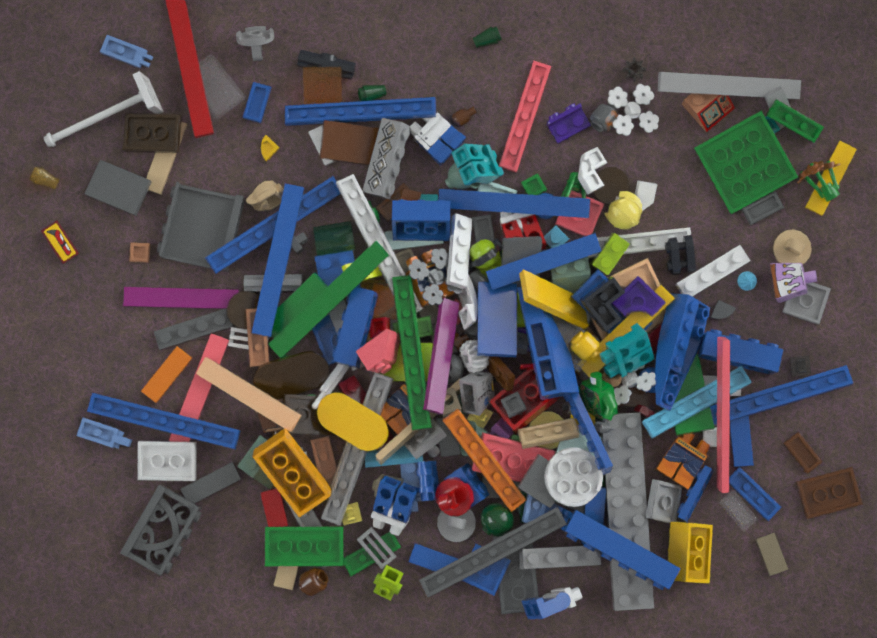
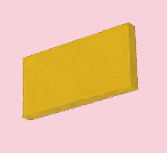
M524 269L519 273L525 302L582 329L589 325L586 311L571 297L574 293Z

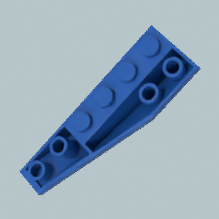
M518 287L517 291L540 399L546 400L579 393L571 353L552 315L525 302L522 287Z
M670 293L675 300L666 307L657 346L655 365L656 404L668 411H671L701 345L707 318L709 317L710 307L689 294Z

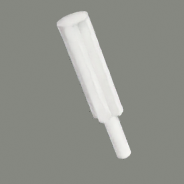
M338 364L320 388L319 391L321 393L312 404L313 409H317L321 400L326 395L332 393L349 369V366Z

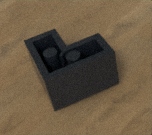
M608 277L579 301L600 329L606 332L621 321L610 304L622 296L625 291L614 277Z

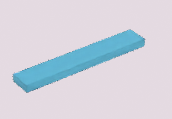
M742 366L730 372V395L751 384V380ZM717 380L674 403L671 411L663 409L643 420L642 423L650 437L653 439L717 403Z

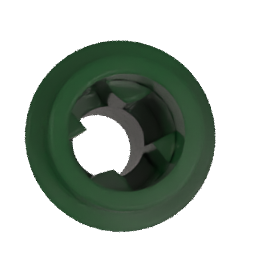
M491 26L476 37H473L476 48L498 44L502 38L497 26L493 28Z
M362 85L361 88H358L360 101H374L387 95L385 85Z

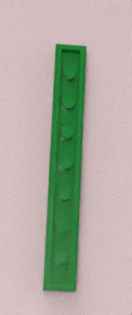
M375 241L268 345L280 358H283L390 255Z
M410 275L392 277L411 427L412 431L432 428L430 412L423 410L426 381L412 278Z

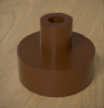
M456 332L454 345L457 351L460 352V347L466 341H469L467 334L459 336Z

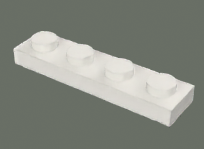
M455 213L451 221L446 284L464 289L467 287L472 219Z
M741 245L675 285L681 294H689L693 297L750 262V259Z

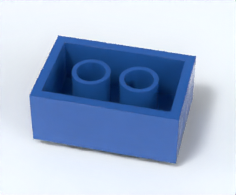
M403 199L392 201L393 241H450V201H407Z

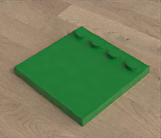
M762 111L694 148L730 214L798 178L796 171Z

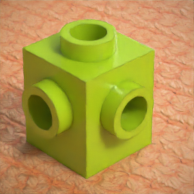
M386 565L382 574L378 573L373 582L376 584L373 592L391 601L393 595H398L402 584L399 582L404 573Z

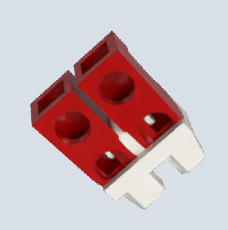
M500 212V225L504 238L523 237V234L524 237L541 236V250L546 249V241L535 214Z

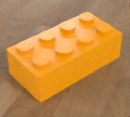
M286 428L254 449V460L298 517H301L331 496V487Z

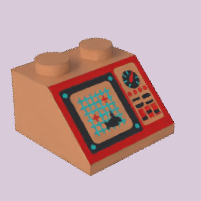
M691 93L682 102L684 108L705 132L709 131L735 109L729 95Z

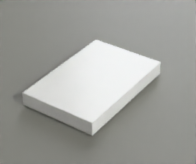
M138 441V480L196 481L197 442Z

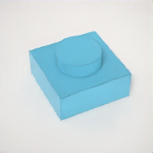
M554 226L544 236L546 244L550 248L563 245L569 240L557 226Z

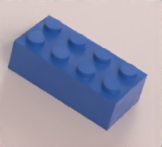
M714 329L707 331L702 337L698 351L699 358L717 362V337H725L730 341V365L742 366L744 369L769 375L779 371L783 349L778 348L779 345L767 343V345L759 344V340L752 338L742 340L740 339L741 336L736 334L725 336L721 335V331Z

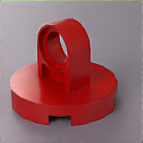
M450 477L441 482L435 494L439 508L450 516L465 514L470 510L471 504L474 501L470 485L464 483L458 477Z

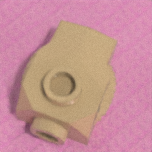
M273 180L264 181L254 189L246 201L257 211L272 210L281 204L284 189Z

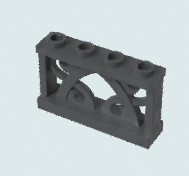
M158 485L120 553L157 573L159 576L164 575V573L168 574L173 566L171 563L173 557H178L183 548L180 546L184 539L187 540L192 533L190 528L193 522L197 523L200 519L202 507L175 493L166 486ZM167 494L179 502L171 507L163 497ZM186 506L189 509L190 515L186 520L181 518V514L184 512L175 514L174 511L178 507ZM157 510H160L162 514L166 511L163 517H156ZM169 517L173 537L164 542L154 544L155 535L152 528L148 525L149 522H162ZM179 524H180V525H185L184 528H183V530L181 531V533H180ZM144 533L150 534L149 544H146L148 542V539H143ZM173 545L170 552H168L167 549H165ZM134 549L147 551L146 560L132 551ZM155 550L154 554L157 560L158 555L163 554V563L159 565L154 564L150 557L151 551Z

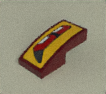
M57 220L41 230L63 264L79 254Z

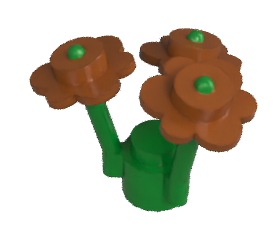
M823 161L812 162L807 166V169L800 172L798 176L800 180L797 183L799 184L805 179L818 192L820 197L828 202L840 195L838 192L840 187L833 171V167L840 166V163L835 165L834 161H827L826 164ZM828 169L833 184L831 182L825 183L819 170ZM815 174L822 187L819 188L808 176Z

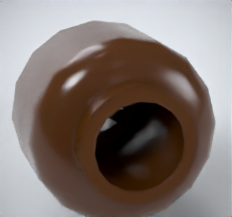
M317 567L311 568L300 575L299 588L306 595L315 596L327 588L328 576L322 569Z

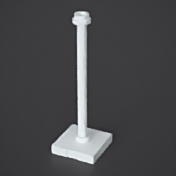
M140 71L132 74L140 90L139 94L53 135L50 133L46 134L44 137L46 145L54 147L56 146L55 142L140 101L145 102L147 108L155 114L164 112L149 78Z

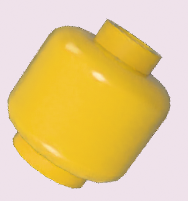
M580 331L570 341L572 343L571 350L581 360L588 358L592 360L599 353L597 350L599 342L589 332L582 333Z

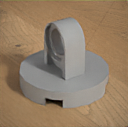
M265 26L245 28L244 33H241V31L236 33L237 43L243 46H251L253 61L263 60L262 45L274 40V30L272 28L266 30Z
M471 510L461 516H450L443 511L440 512L437 526L445 539L452 542H461L473 534L476 519Z

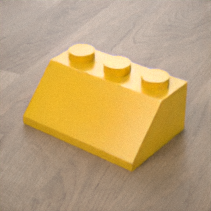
M670 522L668 562L681 568L674 581L710 582L713 525Z

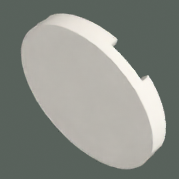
M575 447L557 452L549 460L545 469L544 479L549 494L557 502L566 506H582L591 501L600 491L603 482V472L598 470L595 464L596 458L589 451Z

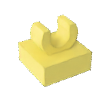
M486 408L480 416L469 414L467 420L475 421L478 427L484 428L493 412Z
M358 502L348 504L342 520L343 525L362 521Z

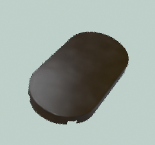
M314 351L300 352L262 364L254 374L253 385L274 399H281L284 394L295 395L321 386L329 374L328 363L322 355Z

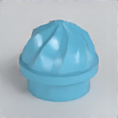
M746 271L739 275L737 283L742 290L749 291L756 286L757 279L752 272Z

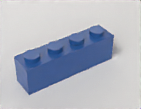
M356 287L347 296V309H344L342 313L343 325L337 333L338 344L332 352V358H334L333 361L335 363L360 368L361 359L356 351L364 346L367 341L378 294L375 291Z

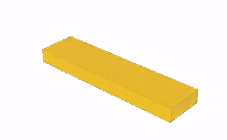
M842 141L838 142L829 159L830 162L834 161L835 165L840 163V166L833 167L838 185L857 150ZM824 170L821 176L825 183L831 182L833 184L829 170ZM818 181L817 186L819 188L822 187L820 181ZM814 189L805 208L823 216L830 201L826 202Z

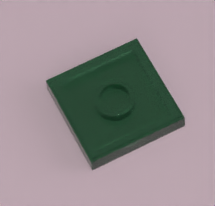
M351 221L313 227L317 256L355 250Z

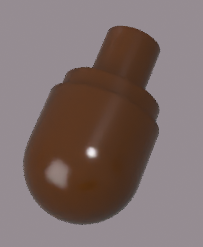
M474 106L468 110L465 108L460 109L452 115L451 121L455 126H463L471 120L470 117L476 114L477 111Z

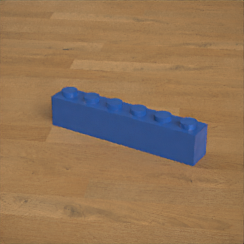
M577 510L574 511L564 530L567 533L566 537L575 542L578 539L585 543L583 545L585 548L593 552L597 549L602 552L601 556L609 561L612 559L618 561V566L626 571H629L631 568L636 571L635 576L644 581L647 578L654 581L653 586L662 591L664 588L670 589L681 569Z

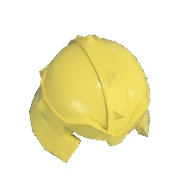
M620 191L619 199L611 202L608 212L604 214L614 227L628 230L638 225L642 214V203L635 194L628 191Z

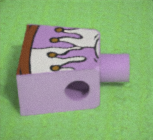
M802 263L770 264L775 297L778 303L808 293L806 284L817 282L816 271L804 272Z

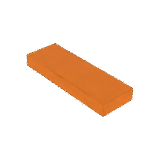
M177 346L141 392L157 403L193 358Z

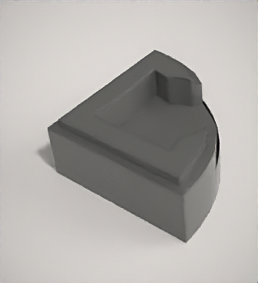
M718 300L710 318L717 320L727 318L736 308Z

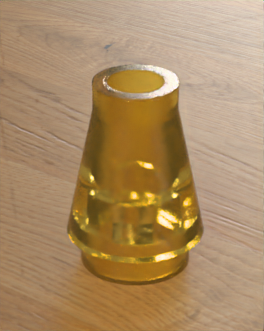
M37 166L34 168L29 179L33 181V184L49 187L54 190L60 179L53 176L43 167L39 168Z

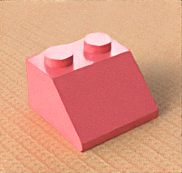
M385 329L356 351L368 371L385 374L392 369V365L396 363L400 344L399 333Z

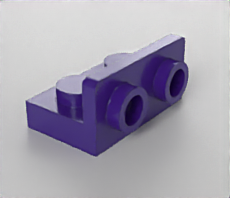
M575 103L565 108V112L561 114L557 112L549 117L546 125L557 144L591 126L582 110L581 103L575 105Z

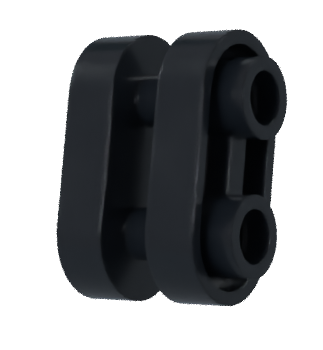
M692 235L683 236V242H678L676 237L668 238V242H665L666 254H669V260L666 261L668 272H671L672 275L681 274V268L685 267L687 273L696 272ZM684 249L685 260H680L679 250Z

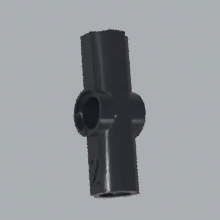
M301 50L297 66L314 70L318 74L325 73L328 76L335 75L352 80L356 63L337 59L336 56L328 53L317 54Z

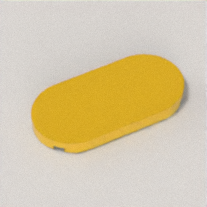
M331 393L325 396L319 403L317 415L321 425L364 451L377 450L387 441L388 427L385 419L342 393Z

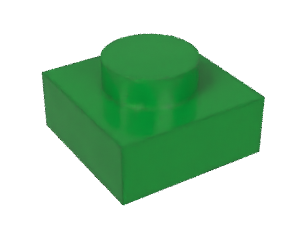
M538 173L521 182L527 195H540L547 191Z

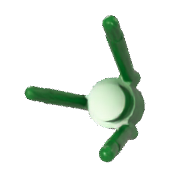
M578 172L570 173L561 197H569L571 190L579 191L582 189V198H586V191L578 180Z

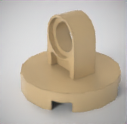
M786 230L779 234L774 241L773 252L779 263L804 264L811 255V242L801 231Z

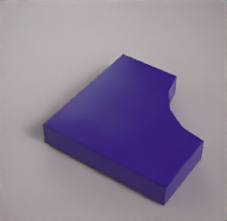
M639 276L624 289L625 293L611 303L624 317L634 312L647 313L653 317L666 304Z

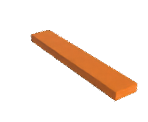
M457 408L442 420L508 509L512 512L526 501L525 497L460 410Z

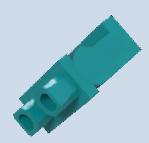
M463 144L451 152L457 168H461L459 173L465 186L472 183L489 184L504 174L502 167H499L496 162L497 155L495 150H491L490 145Z
M638 323L631 326L632 331L615 338L612 342L605 343L607 350L599 354L602 362L606 365L603 367L604 371L610 378L617 374L623 378L627 376V373L655 359L648 334Z

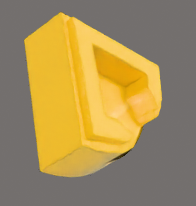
M267 135L264 136L261 143V152L267 162L280 147Z

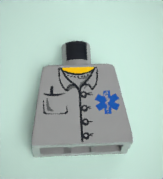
M482 371L472 372L459 380L464 413L480 416L490 404L489 401L495 397L494 383H496V379L491 373Z

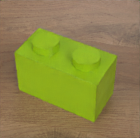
M611 233L602 246V251L597 253L590 264L605 275H609L630 243L616 233Z

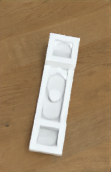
M469 275L467 287L458 294L463 307L458 314L464 330H467L476 322L478 313L476 292Z

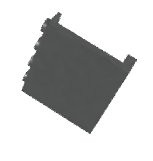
M176 182V185L172 186L170 197L172 202L171 205L167 206L166 216H168L167 223H164L161 233L164 236L162 242L158 244L157 253L163 259L212 269L205 257L236 238L245 198L241 195L232 196L181 185L179 182ZM230 265L221 271L228 272Z

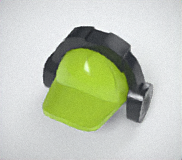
M496 238L493 240V244L491 241L484 239L472 245L469 254V269L472 270L476 267L487 277L486 271L500 267L502 258L499 252L502 251V242Z

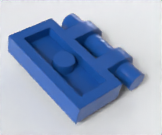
M436 461L417 462L418 470H416V474L419 476L420 488H418V492L421 494V501L436 500L435 494L439 486Z

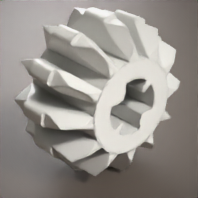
M469 340L462 344L459 356L462 359L464 368L473 373L483 371L489 365V356H477V340Z

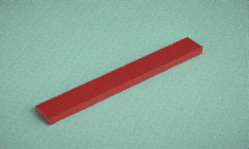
M166 0L195 138L213 135L214 130L186 0Z

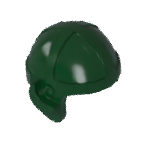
M504 503L489 504L481 513L482 530L489 536L491 534L503 536L513 526V514Z

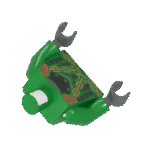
M592 372L590 378L580 384L578 388L579 395L587 412L602 420V422L595 423L596 431L607 433L610 430L608 422L612 420L614 415L618 414L614 388L611 384L602 380L600 372ZM564 403L562 410L569 409L567 414H571L570 403Z

